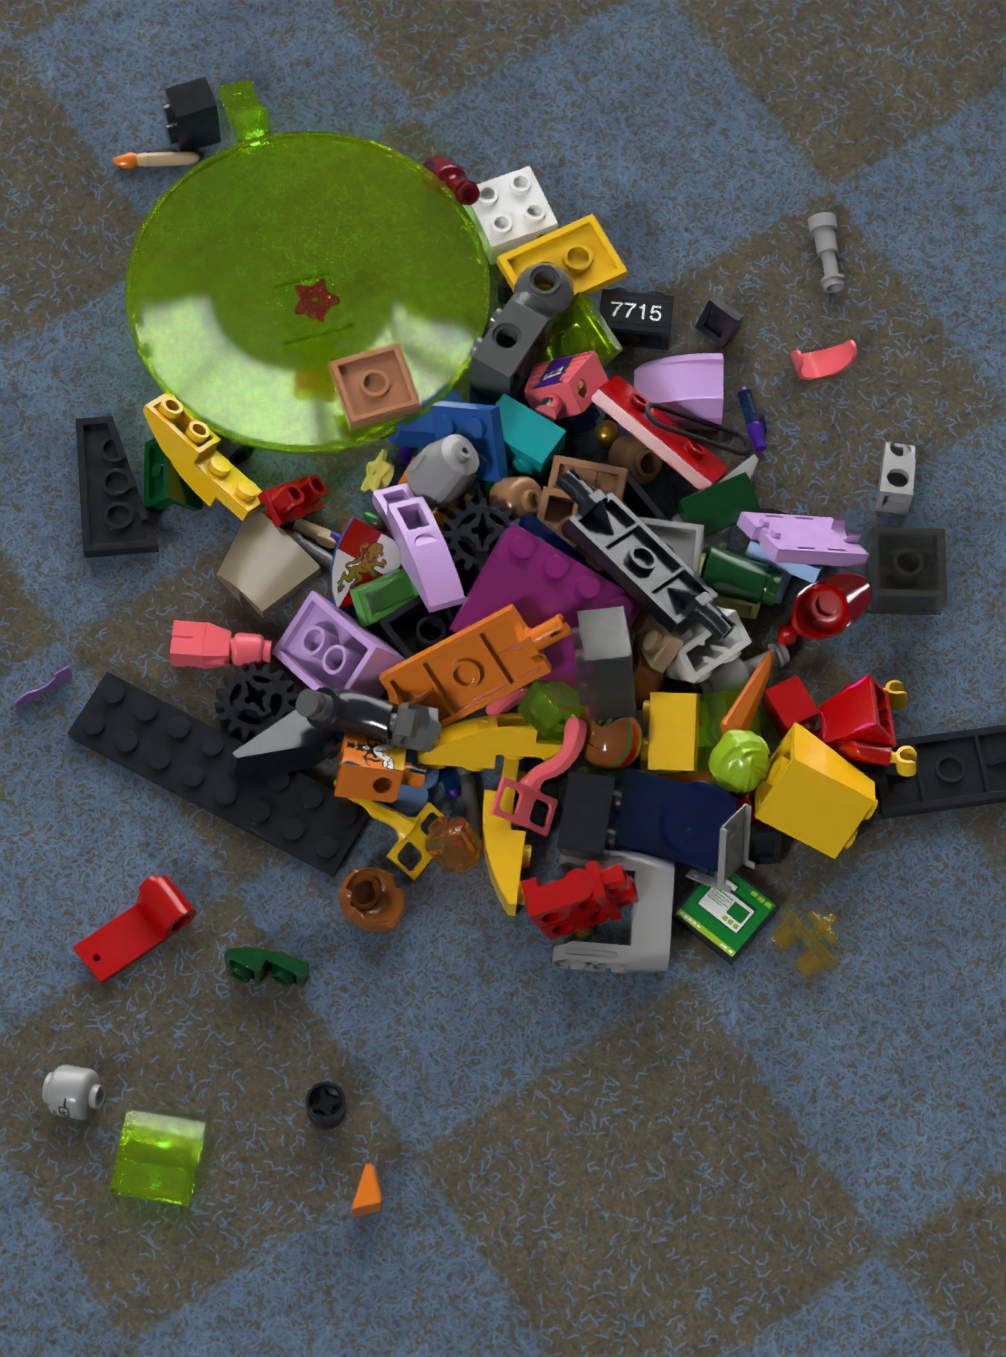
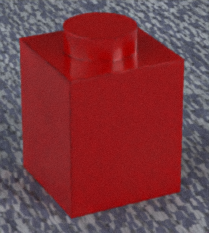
M798 675L764 691L761 705L782 740L794 722L803 726L810 733L815 730L814 726L817 724L820 711Z

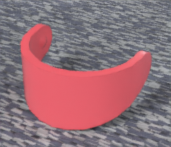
M850 340L841 345L814 352L801 353L800 350H795L790 355L797 375L801 379L813 380L837 374L847 368L857 356V347L855 342Z

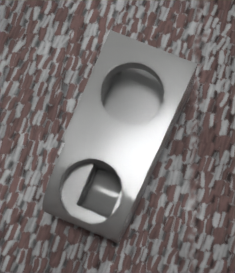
M885 442L875 511L908 515L914 489L916 464L914 445Z

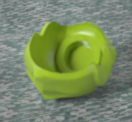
M734 729L724 734L722 740L711 752L709 759L711 777L713 782L718 784L719 790L739 794L751 792L758 785L762 784V781L769 773L770 767L768 757L770 750L762 737L746 730Z

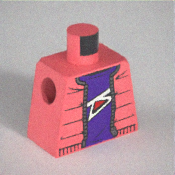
M595 350L535 364L524 389V395L531 410L554 422L555 419L584 412L592 403V395L609 380Z

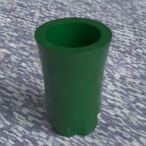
M710 543L699 577L719 596L738 599L756 605L759 602L773 606L781 583L782 572L768 568V564L745 558L714 543Z

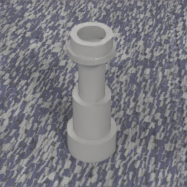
M831 212L817 213L808 219L810 236L815 240L817 256L822 258L825 276L821 278L820 283L825 293L841 292L845 288L844 283L846 280L845 276L839 273L836 255L839 252L835 235L838 231L836 216Z

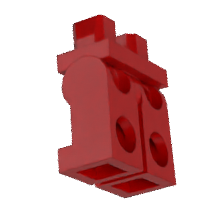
M594 860L585 863L586 870L581 868L574 869L568 872L563 879L542 885L536 877L521 881L529 917L549 940L602 923L608 917L612 921L623 918L620 907L638 902L639 897L634 880L631 876L627 877L621 863L603 869Z

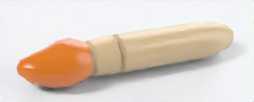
M188 151L141 153L138 155L132 152L113 158V163L123 169H133L137 166H186L199 162L201 157L197 153Z

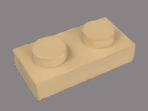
M644 609V611L637 615L632 624L636 633L635 642L650 667L663 673L684 645V641L677 630L669 633Z

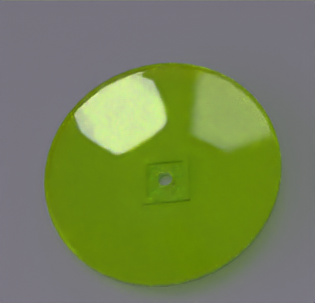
M328 131L281 132L240 142L211 155L188 170L162 194L140 227L131 249L126 271V313L133 342L151 378L163 393H167L170 397L177 399L182 404L184 411L195 420L204 423L211 431L240 444L267 451L287 454L333 453L359 448L398 433L396 424L407 415L350 431L329 371L328 362L399 342L421 404L448 383L438 395L421 408V411L413 413L403 420L402 426L408 424L431 410L432 404L442 401L457 386L472 363V357L469 356L470 350L476 339L483 337L486 328L490 300V278L488 262L481 238L464 206L456 201L452 191L440 179L414 159L378 142L349 134ZM313 299L319 305L314 310L306 311L300 308L299 304L303 300Z

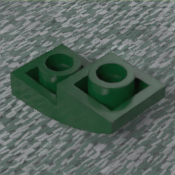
M240 947L228 948L224 954L225 965L229 968V974L245 983H249L250 979L261 983L266 972L270 971L272 972L270 974L271 978L284 986L291 987L294 983L303 987L310 975L309 963L276 951Z

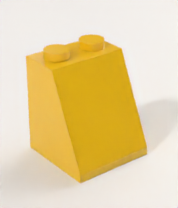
M794 722L769 759V773L762 781V784L755 788V818L836 859L843 847L848 849L854 842L858 831L857 827L863 819L868 820L873 815L878 804V800L875 799V782L803 726Z

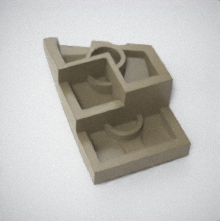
M257 511L242 522L217 573V578L240 603L246 599L264 618L320 575L321 567L280 527L275 528L271 519Z

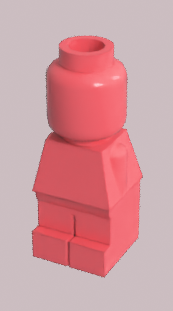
M174 620L170 648L172 666L210 669L229 666L230 660H232L235 666L249 667L250 662H254L256 668H258L262 663L271 662L272 641L264 640L261 634L238 632L232 637L231 631L209 622Z

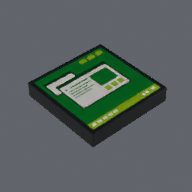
M718 860L708 870L706 875L717 879ZM737 870L725 882L726 885L731 886V893L720 889L717 890L698 882L672 912V919L730 965L737 960L780 908V904Z

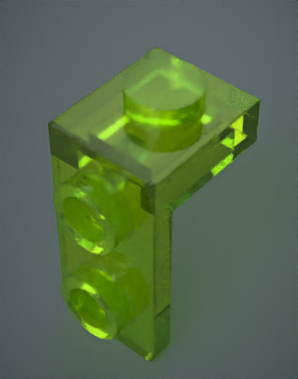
M246 79L220 86L218 94L237 148L271 140L270 117L266 105L260 106L252 81Z

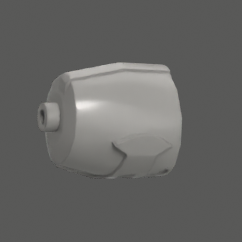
M460 434L449 435L439 441L430 443L408 466L406 476L409 487L417 497L423 496L428 507L432 509L445 508L453 504L474 482L477 477L475 473L479 466L478 453L472 443Z

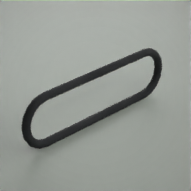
M648 403L644 408L647 418L655 426L663 430L736 455L745 456L750 452L748 441L733 429L658 403ZM650 408H655L736 436L744 442L745 450H738L665 425L654 418Z

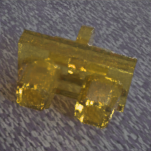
M787 908L780 914L783 921L777 925L770 937L784 952L800 939L809 949L794 964L808 979L821 973L825 968L833 970L840 964L835 956L819 940L823 936L831 946L839 941L840 937L832 929L838 921L834 913L822 918L815 909L810 911L806 918L813 924L814 927L812 929L790 908Z

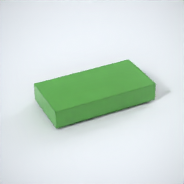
M403 566L349 590L360 626H369L381 620L419 595Z

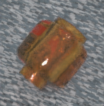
M441 816L429 825V833L425 838L424 847L442 871L462 874L477 864L480 859L479 853L482 848V841L463 817L452 816L447 818L446 816Z

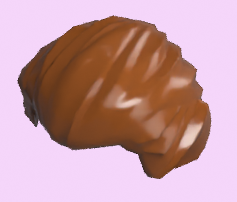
M363 866L349 871V874L345 875V879L338 892V900L344 917L361 929L370 932H389L396 929L406 907L405 891L399 888L395 875L380 868Z

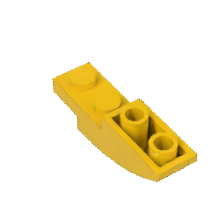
M166 392L144 406L143 412L149 427L166 457H169L179 475L209 507L220 501L242 521L265 507V504L261 503L257 497L262 490L216 450L221 439L177 399Z
M507 713L472 718L442 728L440 737L435 739L431 752L416 751L417 764H424L432 769L457 766L469 771H482L485 768L495 769L496 755H502L511 760H520L524 757H538L547 761L560 751L564 741V729L537 728L535 713Z
M504 757L502 777L519 782L526 775L525 771H519V760H511ZM508 786L504 789L500 808L505 812L513 814L516 809L514 807L515 794L519 793ZM484 789L482 833L485 860L499 901L507 915L515 916L517 904L525 905L520 876L521 868H529L532 845H525L526 831H519L518 825L490 814L497 791Z

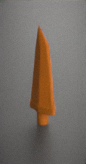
M772 647L762 659L726 716L723 717L720 723L723 734L720 741L729 730H749L771 675Z

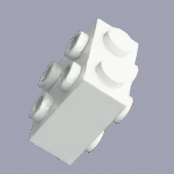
M530 166L477 184L480 192L477 202L473 205H460L461 215L465 224H471L475 231L474 241L479 253H485L491 265L497 263L498 256L537 239L540 234L546 235L558 229V222Z
M716 606L736 624L734 630L721 642H718L696 619L693 621L689 620L676 629L684 641V645L664 671V677L694 684L700 683L708 679L712 675L711 670L721 663H728L738 658L742 653L741 650L752 642L736 610Z

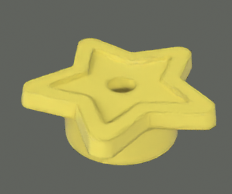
M382 449L375 461L368 462L366 477L361 486L363 492L369 489L372 491L384 489L389 485L394 474V465L386 461L388 450Z

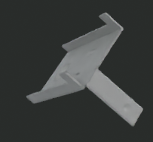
M744 804L720 828L717 879L694 869H691L685 877L717 890L720 889L731 893V886L725 884L726 880L741 865L755 869V862L749 860L752 806Z

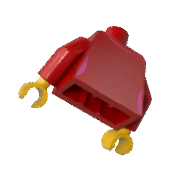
M868 673L856 682L845 685L838 694L821 704L819 708L821 728L812 732V734L849 763L866 762L888 766L889 763H896L897 772L906 777L913 776L917 772V752L913 747L907 745L900 747L897 752L892 751V748L896 747L897 743L891 709H904L908 704L907 693L904 691V685L899 680H891L886 684L885 688H882V685Z

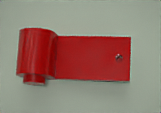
M153 875L147 878L139 887L140 894L137 898V904L73 946L74 952L101 985L162 944L195 917L197 913L195 908L167 875L161 877Z

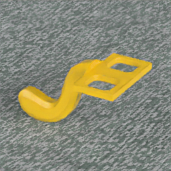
M347 798L353 803L364 807L370 817L388 824L396 831L399 840L386 857L409 878L415 881L434 856L425 845L427 835L421 830V824L431 812L436 814L442 821L446 817L430 802H427L415 818L407 817L378 801ZM447 826L448 830L444 828L445 832L442 831V836L436 841H432L429 838V842L437 850L440 849L452 833L450 832V826ZM408 842L413 844L422 854L420 861L411 871L401 864L397 858L399 852Z

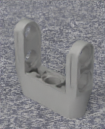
M610 851L608 861H596L603 869L621 863L627 877L631 876L634 880L639 901L631 905L629 945L570 941L553 948L552 964L562 969H568V965H570V969L605 972V968H610L611 972L626 974L668 971L675 863L637 852ZM560 853L559 868L566 872L580 868L586 870L585 863L594 860L563 856Z

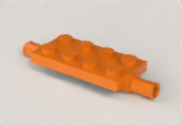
M512 603L381 672L379 680L388 693V701L396 703L398 707L401 703L408 702L438 709V722L442 723V729L550 673L552 665L542 650L566 637H570L571 630L567 622L562 623L565 618L560 613L531 629L527 627Z

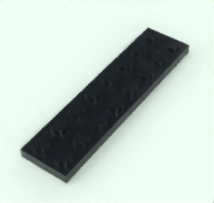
M106 672L67 733L68 738L333 878L370 818L367 810L361 805L355 804L345 797L334 796L335 790L298 771L232 782L227 777L231 754L245 743L109 672Z

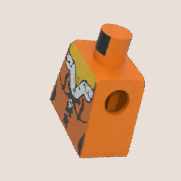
M345 732L339 755L334 796L392 803L397 800L401 784L417 788L423 787L427 766L405 761L406 748L395 746L392 739L385 740L363 734Z

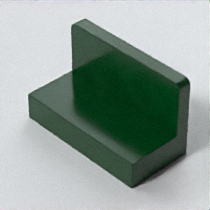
M156 438L145 442V510L159 512L174 504L191 511L202 509V499L179 475L169 457H166L159 446Z

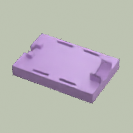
M741 512L737 522V526L751 540H758L760 542L759 548L775 563L865 567L869 554L858 544L862 533H849L847 537L845 533L846 519L834 518L833 520L831 517Z

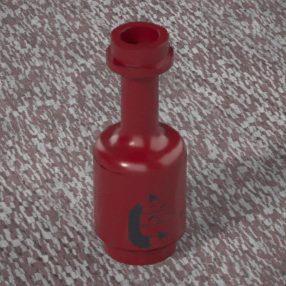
M437 155L428 158L422 164L421 180L423 184L440 197L445 199L455 198L462 205H473L479 199L480 192L477 185L473 181L467 180L464 170L448 158Z

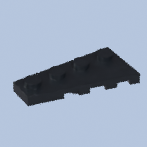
M113 416L75 419L84 558L159 552L155 535L149 523L148 515L131 472Z

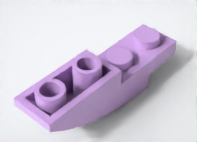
M408 483L373 491L372 503L394 541H396L401 551L400 563L429 613L463 604L465 596L454 562L439 526L423 496L416 497Z

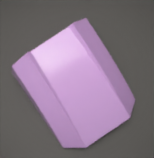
M723 353L686 354L645 362L634 370V388L651 403H658L721 425L724 402ZM662 411L683 429L716 430Z

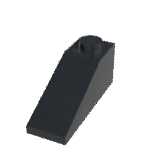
M294 710L231 754L227 777L233 782L313 768L325 759L331 760L340 753L345 732L315 728L311 726L306 717L301 716L297 710Z

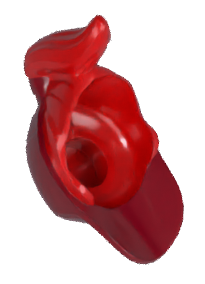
M841 573L821 579L815 584L812 583L798 593L795 599L791 619L787 623L780 624L777 628L778 643L782 645L794 644L798 635L810 639L823 640L841 633L868 608L872 596L868 580L856 573Z

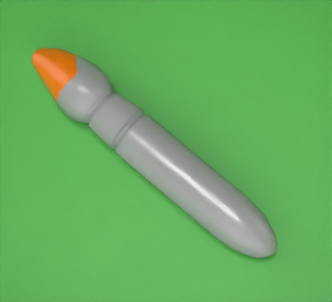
M283 529L315 562L331 571L334 555L304 539L300 533Z

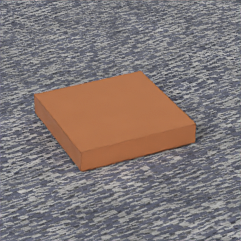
M399 342L328 362L329 371L350 431L421 411V402Z

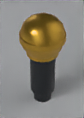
M605 413L604 420L594 431L596 442L603 447H611L620 435L617 426L618 422L607 413Z

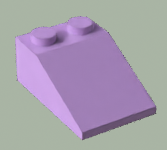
M315 591L310 592L272 651L274 656L312 690H317L321 687H338L360 691L379 698L385 691L384 686L379 680L380 673L405 660L386 641L365 626H360L358 621L341 609H336L334 604Z

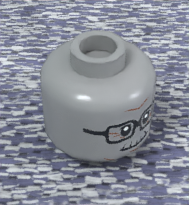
M64 1064L46 1076L42 1088V1099L47 1104L49 1111L56 1116L86 1120L92 1116L96 1109L102 1107L105 1099V1087L100 1085V1078L96 1071Z

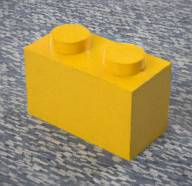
M650 692V700H644L643 723H649V738H643L641 756L642 761L648 762V769L698 771L700 694Z

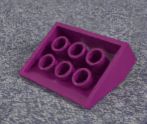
M513 523L501 534L449 629L457 633L512 603L527 627L531 629L559 613L562 614L565 618L562 623H568L571 636L542 650L551 663L552 670L535 681L574 705L581 707L628 634L642 606L624 589Z

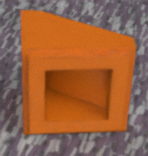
M372 1163L365 1165L352 1204V1218L379 1212L383 1209L376 1171Z

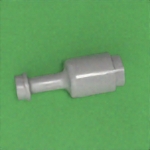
M778 642L768 644V651L772 647L771 666L775 664L778 668H781L790 661L788 650L784 644L782 645ZM768 651L747 661H742L738 657L731 662L721 663L711 670L712 675L708 679L700 683H692L695 694H700V702L708 701V703L717 704L740 693Z

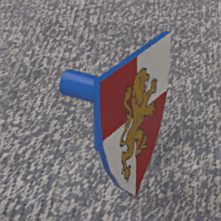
M353 516L339 539L331 565V591L336 609L354 605L349 590L396 570L401 565V551L396 541Z

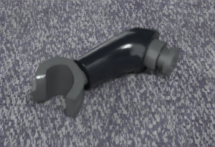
M321 687L317 690L305 689L298 695L296 700L297 712L301 716L306 717L311 726L321 730L357 733L385 740L392 739L395 746L422 752H431L435 739L440 737L442 723L438 722V709L408 702H403L398 707L396 703L374 695L338 687Z

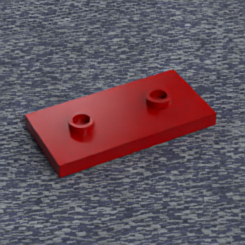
M618 374L600 386L592 395L591 399L596 405L700 491L716 484L729 470L730 467L700 442L655 426L647 418L644 409L651 402ZM650 408L651 414L659 422L685 431L661 410Z

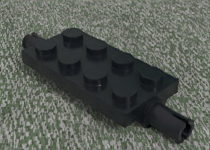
M574 468L567 470L558 479L556 486L561 488L579 506L578 512L567 519L562 529L669 633H672L689 620L693 621L695 619L718 642L724 640L734 630L736 624L713 604L719 595L612 492L605 495L600 489L596 491Z
M1006 724L896 739L897 746L892 748L893 752H897L900 747L907 745L913 747L917 752V772L913 776L906 777L900 775L896 770V763H889L888 766L870 763L869 767L857 768L875 782V793L881 819L1006 802Z

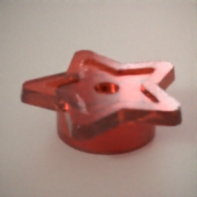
M323 278L319 279L312 286L296 285L295 291L300 299L294 310L296 315L305 314L310 318L323 322L330 307L340 303L338 296L327 291L326 281ZM318 298L319 300L318 302H313L312 299Z

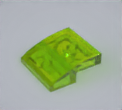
M127 1110L109 1193L189 1207L205 1138L206 1123Z

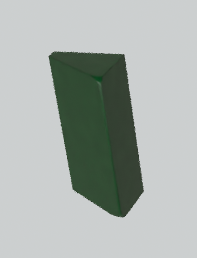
M746 472L682 498L678 507V513L684 523L704 525L703 538L736 525L741 512H762Z

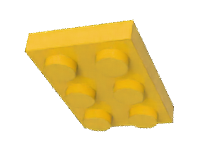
M593 213L498 256L496 263L513 293L518 276L527 267L537 263H550L559 266L569 275L574 285L572 302L625 279L627 276V269ZM540 284L536 286L540 290H549L552 288L548 284Z

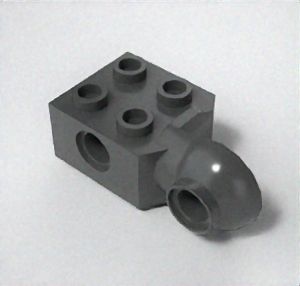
M537 263L527 267L518 276L514 285V294L503 310L498 308L494 312L488 324L490 330L484 338L478 337L470 350L469 356L472 357V363L469 372H471L472 388L497 402L504 393L513 399L516 398L528 380L534 365L539 363L547 350L553 322L558 315L562 314L571 305L573 300L574 285L569 275L563 269L550 263ZM540 284H548L552 288L549 290H540L536 286Z

